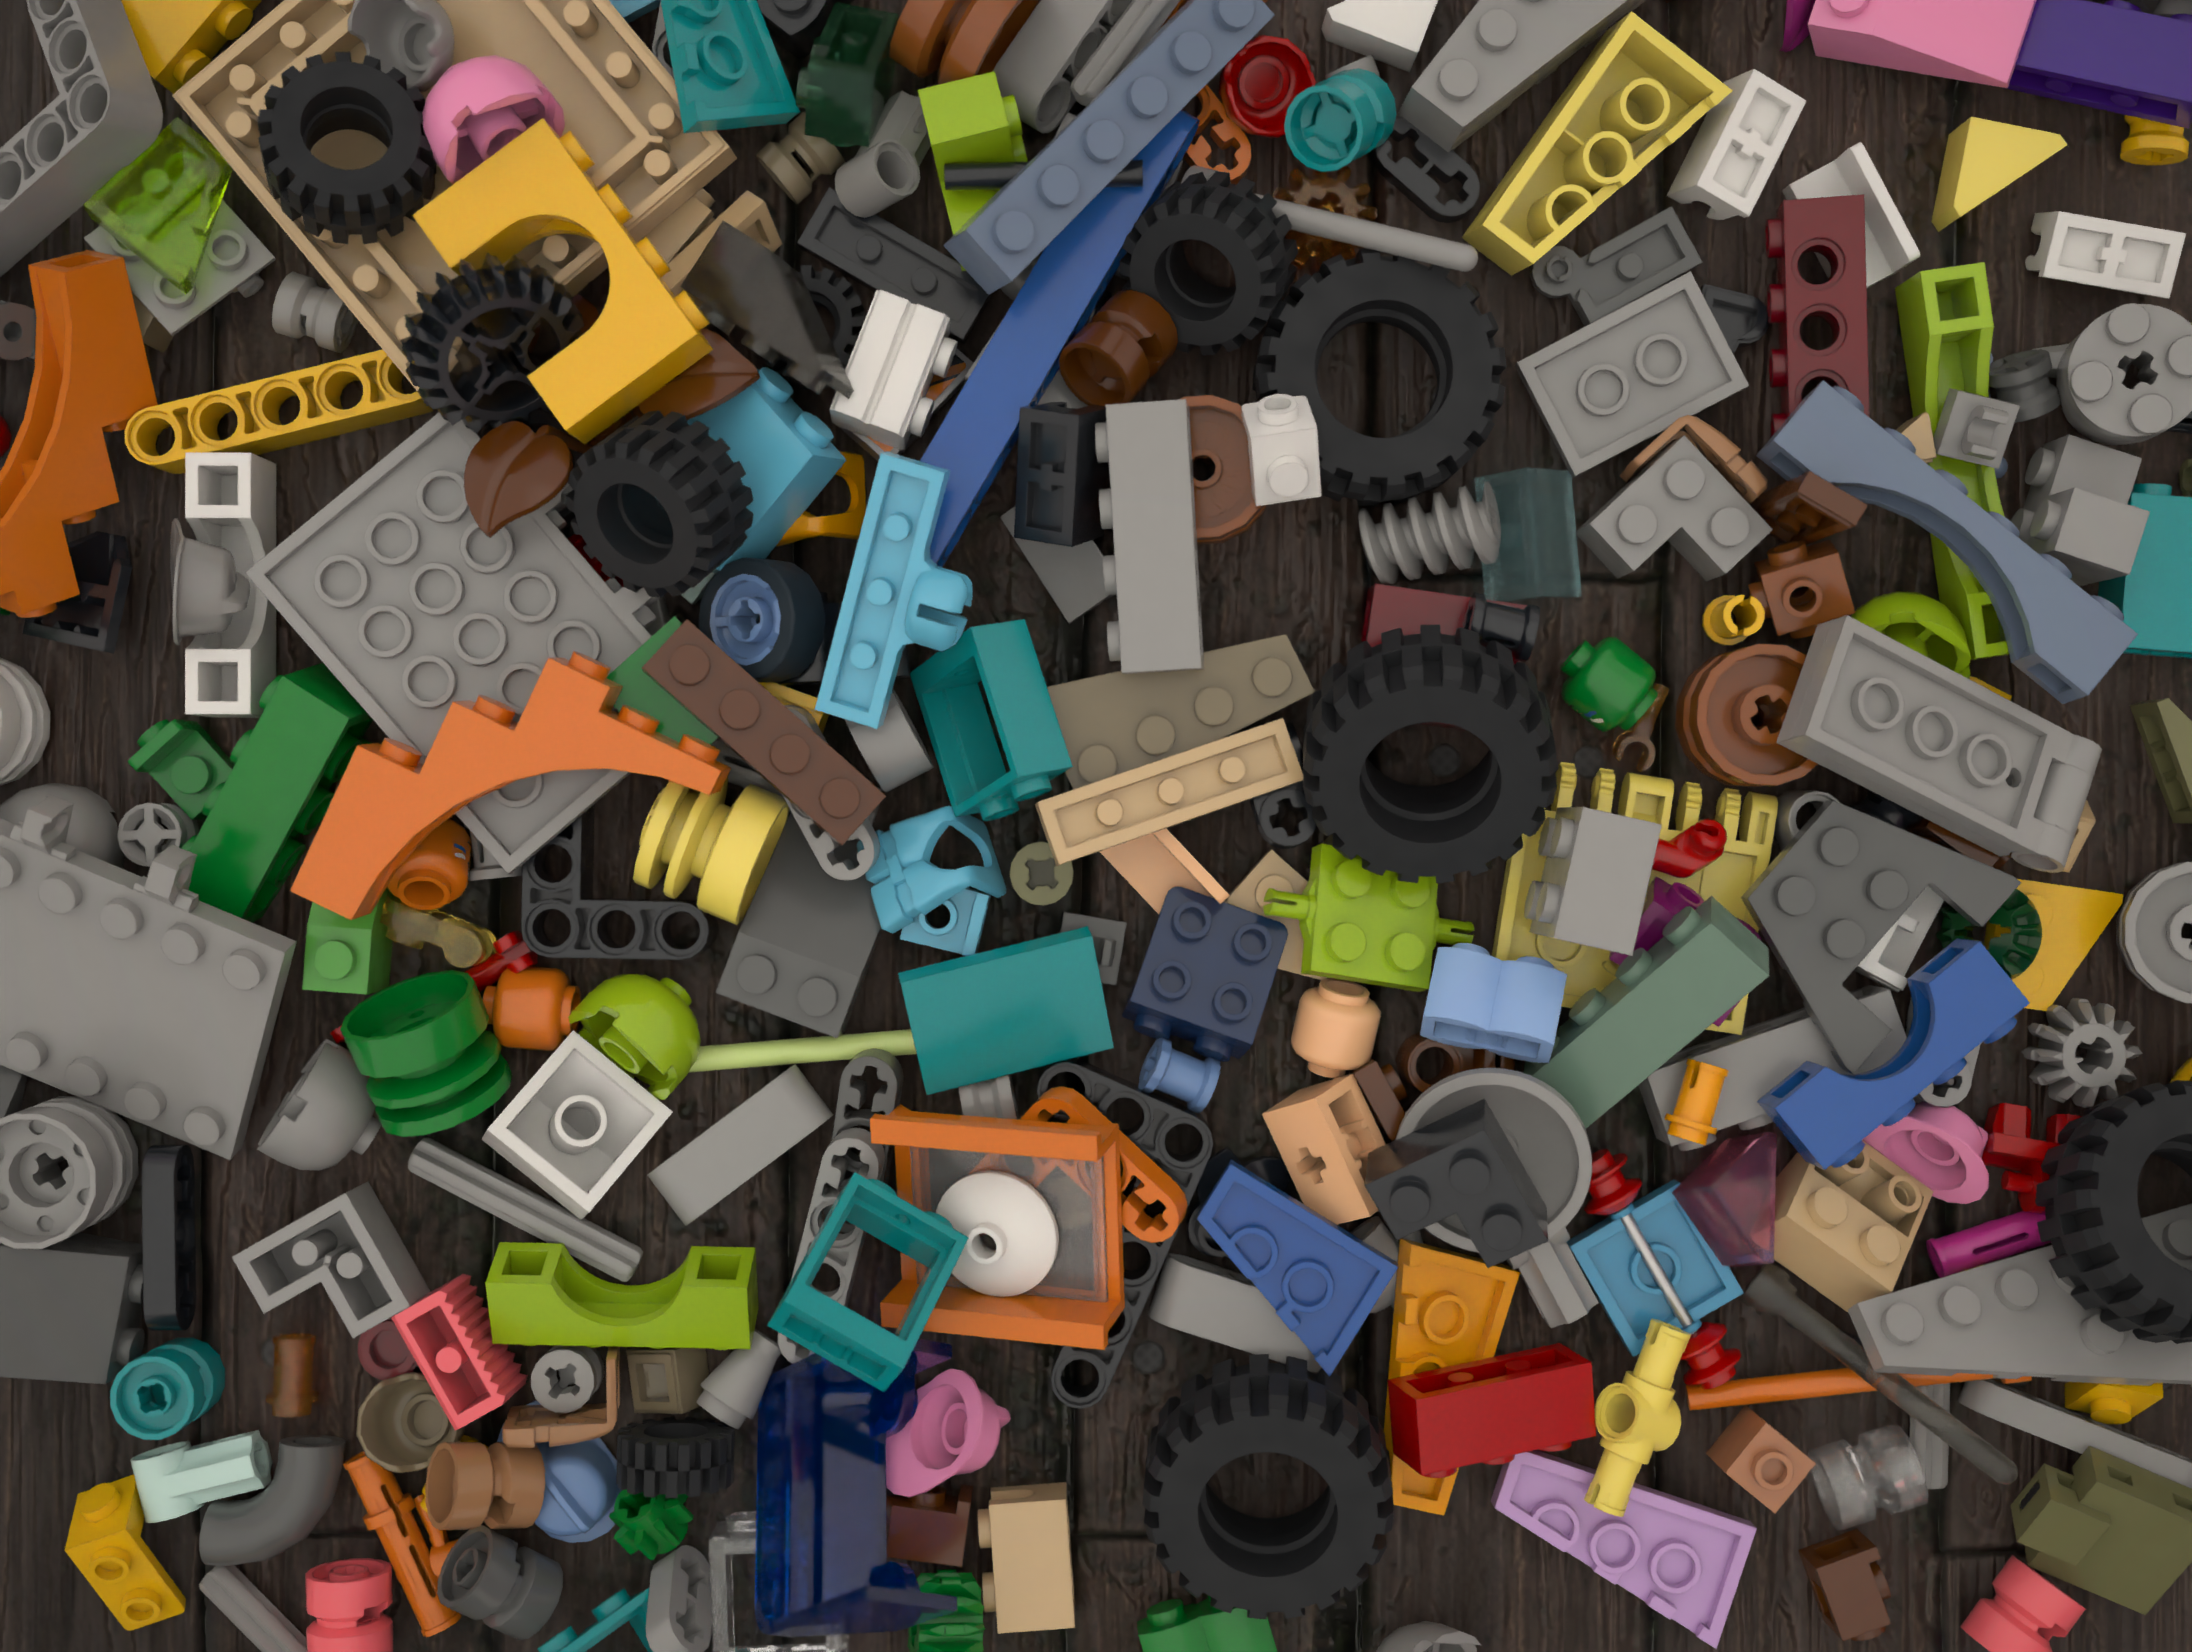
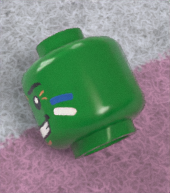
M1616 637L1604 638L1594 647L1586 640H1583L1560 667V670L1568 676L1561 689L1562 699L1585 720L1602 732L1610 731L1618 726L1624 731L1628 730L1644 715L1658 696V692L1652 687L1656 678L1653 667Z

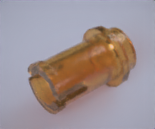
M291 1333L273 1336V1392L266 1394V1403L272 1404L273 1416L300 1417L310 1415L312 1413V1403L319 1400V1393L312 1391L316 1335Z

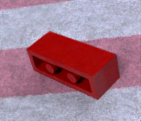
M1561 1343L1388 1379L1393 1454L1424 1477H1448L1455 1474L1458 1467L1480 1462L1489 1465L1505 1464L1514 1460L1515 1454L1537 1449L1549 1452L1562 1451L1570 1448L1573 1441L1596 1436L1592 1362Z

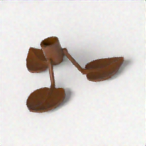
M576 294L572 297L571 301L582 314L585 326L580 331L584 334L595 324L600 315L589 300ZM540 325L534 329L536 335L528 347L530 353H532L537 343ZM701 329V333L713 350L633 409V416L628 412L586 444L551 425H543L536 433L529 426L519 421H510L499 425L476 443L465 465L464 490L473 518L483 533L491 538L508 523L532 513L547 504L565 487L569 481L570 472L573 470L570 449L583 455L634 417L638 416L640 418L650 411L660 410L664 417L673 411L684 414L686 420L697 417L737 396L760 379L756 367L719 334L708 329Z

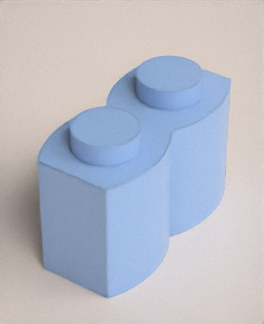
M1458 943L1452 947H1438L1420 1035L1451 1046L1486 1049L1492 1053L1516 1060L1549 1063L1554 1047L1567 974L1554 969L1550 962L1538 957L1524 956L1516 961H1502L1491 956L1485 948L1471 943Z

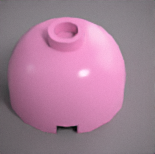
M497 55L471 58L451 66L439 78L428 94L423 109V129L433 152V158L452 184H455V181H459L543 118L560 137L562 136L565 122L562 107L538 77L525 65Z

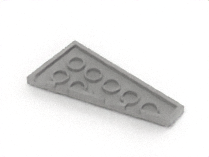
M2192 1203L2142 1218L2149 1236L2157 1247L2172 1261L2192 1271ZM2052 1245L1856 1303L1848 1309V1313L1874 1372L1941 1376L1970 1373L1993 1375V1378L2018 1379L2022 1376L2050 1377L2051 1381L2141 1386H2150L2154 1383L2190 1384L2192 1388V1342L2175 1344L2172 1340L2160 1343L2137 1339L2133 1334V1329L2118 1332L2102 1323L2099 1318L2102 1309L2096 1307L2085 1310L2071 1296V1291L2076 1287L2068 1276L2058 1279L2049 1262L2050 1259L2056 1257Z

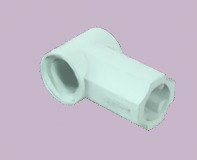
M259 1430L191 1446L189 1441L176 1442L148 1450L130 1460L146 1523H157L177 1518L201 1508L205 1502L262 1489L271 1483V1453L268 1442L261 1437Z

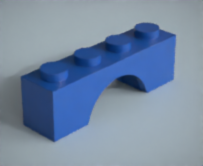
M1955 939L1907 978L1913 1002L1912 1024L1902 1047L1886 1063L1873 1070L1859 1074H1839L1828 1067L1806 1061L1757 1101L1806 1162L1823 1170H1826L1831 1165L1833 1168H1838L1847 1164L1860 1154L1865 1147V1143L1862 1140L1881 1124L1885 1127L1890 1126L1903 1119L1915 1107L1916 1102L1913 1098L1931 1083L1940 1085L1952 1079L1965 1067L1967 1061L1963 1057L1982 1042L1989 1044L1997 1041L2015 1027L2017 1019L2014 1016L2030 1002L1980 941Z

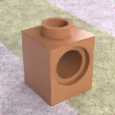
M1747 1405L1741 1409L1706 1452L1729 1477L1775 1514L1816 1465L1796 1445Z

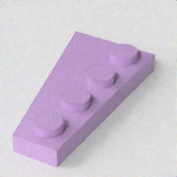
M1538 1450L1515 1454L1514 1460L1502 1465L1491 1498V1503L1495 1509L1559 1550L1568 1552L1590 1566L1594 1572L1614 1585L1618 1584L1645 1601L1655 1611L1669 1620L1673 1619L1695 1633L1699 1639L1717 1649L1757 1530L1751 1521L1634 1483L1624 1516L1618 1517L1603 1512L1584 1500L1585 1494L1594 1478L1595 1469Z

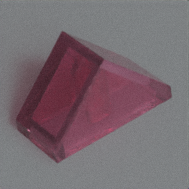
M1763 1132L1726 1139L1672 1192L1723 1266L1742 1267L1774 1263L1777 1134Z

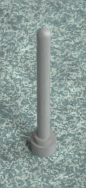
M1193 165L1186 171L1181 184L1189 175L1203 172L1208 181L1216 170ZM1256 194L1261 199L1264 197L1263 195ZM1274 198L1277 203L1272 208V211L1276 218L1284 214L1287 215L1292 225L1290 230L1462 272L1472 270L1478 262L1477 251L1474 247L1467 244Z

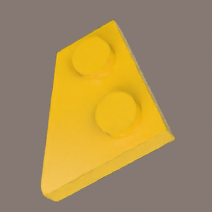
M2018 879L2021 884L2016 889L2024 893L2034 904L2042 926L2041 945L2036 958L2022 974L2012 979L2014 984L2030 1002L2024 1008L2047 1011V1008L2054 1003L2122 905L2124 894ZM1988 920L1984 939L1985 948L1989 949L1990 939L2000 937L2004 933H2011V929L1991 924Z

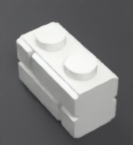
M876 290L829 409L832 423L857 434L869 436L873 440L899 450H905L911 434L922 437L935 400L925 397L934 374L945 378L957 348L958 341L948 338L950 334V318L946 314L920 304H912L909 300L883 290Z

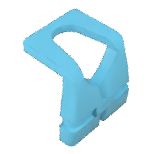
M944 806L893 823L889 827L890 830L886 832L881 830L875 831L880 842V854L876 864L865 873L866 880L874 883L871 887V897L880 927L887 932L893 934L913 923V917L920 913L926 915L955 894L970 886L996 898L1006 894V886L987 827L983 821L971 815L955 817L952 807ZM952 826L974 842L981 853L984 867L972 865L955 870L942 869L932 864L930 858L938 839L947 827ZM858 840L856 846L858 853L864 849L861 840Z

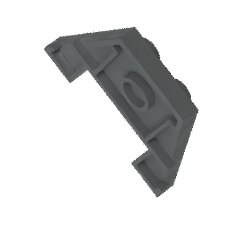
M1827 800L1744 893L1741 899L1780 966L1788 972L1804 1000L1802 1004L1814 1024H1817L1833 1050L1831 1053L1837 1064L1846 1072L1854 1074L1892 1029L1842 986L1846 978L1927 886L1973 926L1983 927L2021 882L2010 874L1834 800Z

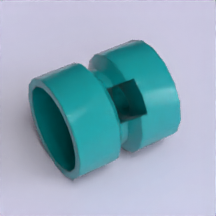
M1360 68L1341 71L1296 95L1286 113L1284 123L1286 141L1294 156L1306 167L1321 172L1339 170L1385 143L1393 131L1397 116L1395 98L1387 83L1375 73Z
M177 1337L132 1360L116 1375L110 1389V1407L116 1422L128 1434L143 1440H161L176 1434L192 1421L207 1413L220 1400L225 1388V1368L220 1355L209 1344L196 1338Z

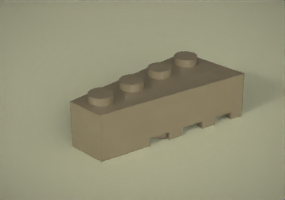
M1287 634L1204 652V669L1137 674H1124L1121 671L1047 687L1073 767L1065 771L1073 790L1225 738L1315 692Z

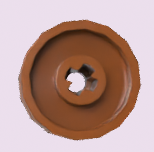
M908 0L897 22L890 43L889 57L919 78H923L939 69L938 85L992 72L1040 0Z
M1214 395L1182 397L1180 399H1186L1189 405L1192 463L1201 458L1207 465L1213 462L1215 464V473L1210 479L1198 481L1193 478L1197 544L1224 543L1248 531L1267 508V505L1256 506L1253 498L1248 437L1242 420L1241 406Z
M1758 643L1709 658L1688 677L1677 699L1675 729L1683 753L1702 774L1730 786H1778L1804 777L1817 765V763L1776 743L1807 655L1787 645ZM1758 712L1760 718L1758 725L1755 727L1752 724L1751 717Z

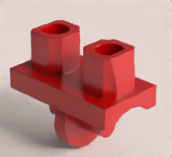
M2000 1103L1988 1109L1984 1130L1988 1133V1141L1983 1151V1163L1987 1166L2021 1171V1173L2004 1171L2001 1178V1187L2004 1190L2018 1192L2020 1207L2023 1211L2042 1214L2045 1211V1207L2037 1206L2035 1203L2037 1184L2049 1180L2050 1176L2042 1172V1162L2048 1149L2061 1145L2058 1143V1133L2070 1121L2083 1116L2055 1114L2047 1118L2046 1141L2030 1139L2031 1109L2028 1107Z

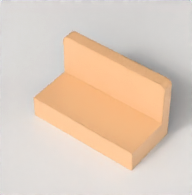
M1167 828L1099 851L1158 914H1160L1166 894L1173 887L1179 886L1214 898L1219 904H1222L1230 896Z

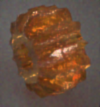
M1348 166L1339 169L1336 179L1328 178V171L1321 172L1313 169L1312 181L1303 171L1296 168L1290 172L1288 178L1291 189L1277 187L1272 196L1276 199L1321 209V207L1327 208L1334 213L1375 222L1378 215L1375 207L1360 204L1370 192L1368 183H1359L1351 189L1346 186L1351 175V169ZM1289 230L1285 235L1286 239L1297 241V248L1299 250L1293 265L1297 266L1299 270L1305 267L1309 255L1317 257L1318 271L1322 262L1332 258V254L1334 256L1341 254L1345 260L1355 258L1356 256L1353 248L1355 245L1294 230Z

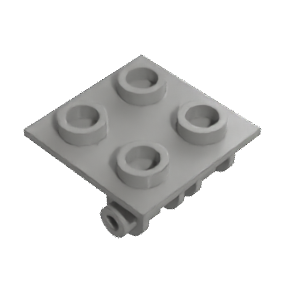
M189 162L84 237V240L94 251L124 257L132 293L171 336H174L232 292H240L245 298L254 295L264 284V280L259 276L260 271L276 260L273 254Z

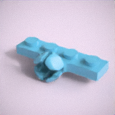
M888 451L880 454L815 710L878 729L884 724L905 646L915 643L938 651H945L955 645L961 637L967 618L957 613H962L964 605L971 607L973 596L972 582L965 574L937 566L930 556V546L951 470Z

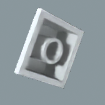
M573 1030L490 1125L482 1140L581 1220L593 1209L673 1111Z

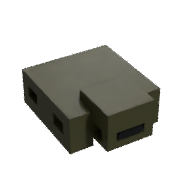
M2088 1446L2072 1466L2074 1476L2044 1463L2010 1505L2016 1540L2025 1547L2028 1566L2146 1615L2192 1562V1489L2092 1446Z

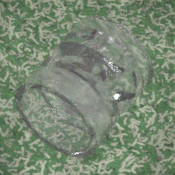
M1896 1423L1861 1433L1858 1445L1852 1446L1845 1439H1841L1808 1451V1457L1816 1463L1810 1471L1816 1491L1828 1518L1838 1531L1875 1520L1877 1509L1883 1508L1890 1515L1928 1503V1489L1921 1464L1908 1436Z

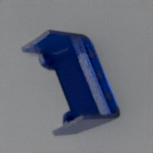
M918 1339L904 1369L884 1392L816 1353L770 1376L758 1407L755 1618L759 1629L764 1634L784 1637L896 1632L958 1611L957 1597L920 1592V1586L915 1574L908 1564L894 1561L887 1562L886 1438L900 1432L916 1412L918 1394L915 1389V1374L952 1358V1345Z

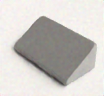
M1015 506L1000 517L1013 538ZM1014 538L1068 624L1113 596L1106 595L1103 555L1093 540L1074 547Z

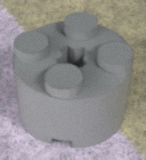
M2135 303L2121 305L2104 313L2089 324L2066 348L2056 372V387L2061 399V409L2071 426L2093 441L2106 445H2127L2154 438L2182 421L2192 411V325L2185 318L2167 308ZM2129 363L2139 369L2137 377L2142 381L2131 389L2122 384L2126 374L2122 369Z

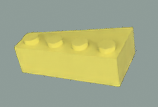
M1631 11L1606 30L1464 233L1462 239L1511 276L1533 265L1591 215L1598 206L1619 188L1627 184L1644 166L1667 146L1675 142L1698 119L1720 103L1733 90Z

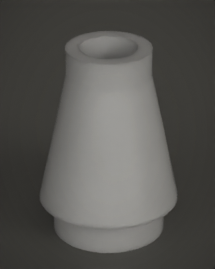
M754 1329L751 1349H734L701 1382L700 1386L704 1390L697 1399V1404L720 1421L739 1430L746 1418L753 1419L776 1360L781 1354L778 1343Z

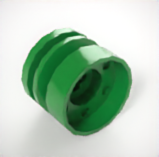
M448 970L430 972L405 979L378 991L362 1001L344 1018L340 1030L356 1067L362 1075L369 1076L366 1091L374 1105H376L375 1112L386 1133L400 1137L427 1135L452 1128L479 1115L496 1103L509 1089L512 1079L511 1070L505 1058L500 1054L501 1045L499 1040L491 1031L486 1030L489 1015L477 985L468 973Z

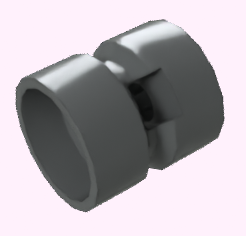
M481 1525L464 1533L451 1548L438 1578L437 1594L440 1603L471 1619H483L484 1624L514 1639L524 1640L539 1632L554 1612L563 1588V1571L560 1563L526 1546L517 1548L518 1543Z

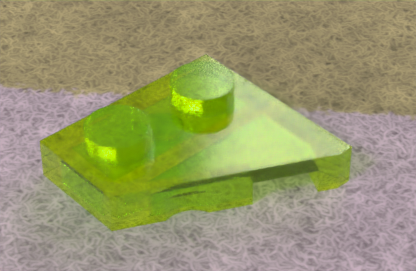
M176 117L159 133L157 139L148 149L128 166L119 170L83 206L92 220L184 294H187L194 286L232 168L210 142L180 118Z

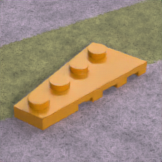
M1401 1238L1399 1241L1388 1379L1494 1357L1520 1272L1500 1263L1487 1268L1483 1259ZM1387 1386L1384 1433L1386 1449L1389 1450L1393 1505L1444 1516L1459 1467L1456 1473L1451 1476L1429 1478L1421 1476L1393 1454Z

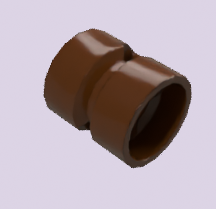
M1134 290L1118 291L1091 318L1090 323L1083 327L1062 349L1059 358L1061 376L1069 390L1088 406L1130 403L1147 384L1148 379L1156 374L1175 353L1178 344L1177 328L1170 314L1159 302L1150 296Z

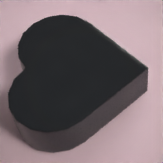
M1703 284L1700 287L1732 353L1736 351L1737 347H1746L1754 344L1766 333L1769 327L1767 307L1760 299L1708 284Z

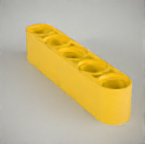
M382 349L147 407L136 412L131 417L124 434L128 451L135 459L172 474L185 473V452L253 453L260 455L430 413L434 410L424 403L418 391L412 394H404L402 390L404 375ZM353 381H361L363 385L361 401L355 407L343 410L340 402L342 390ZM292 396H298L300 400L298 416L293 422L282 425L279 420L281 404ZM235 411L238 421L235 432L231 437L220 440L217 431L220 419L225 414ZM172 426L175 432L173 447L167 453L159 456L156 450L157 437L162 430Z

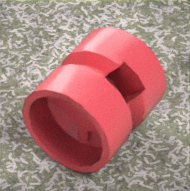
M2011 1555L1992 1581L1996 1592L1993 1599L1980 1598L1960 1627L1990 1652H2053L2049 1640L2052 1636L2065 1638L2083 1614L2085 1608L2023 1561Z
M372 1558L336 1560L315 1566L305 1573L307 1614L316 1617V1620L306 1628L307 1652H393V1621L390 1616L383 1613V1610L388 1608L393 1602L392 1566L389 1562Z

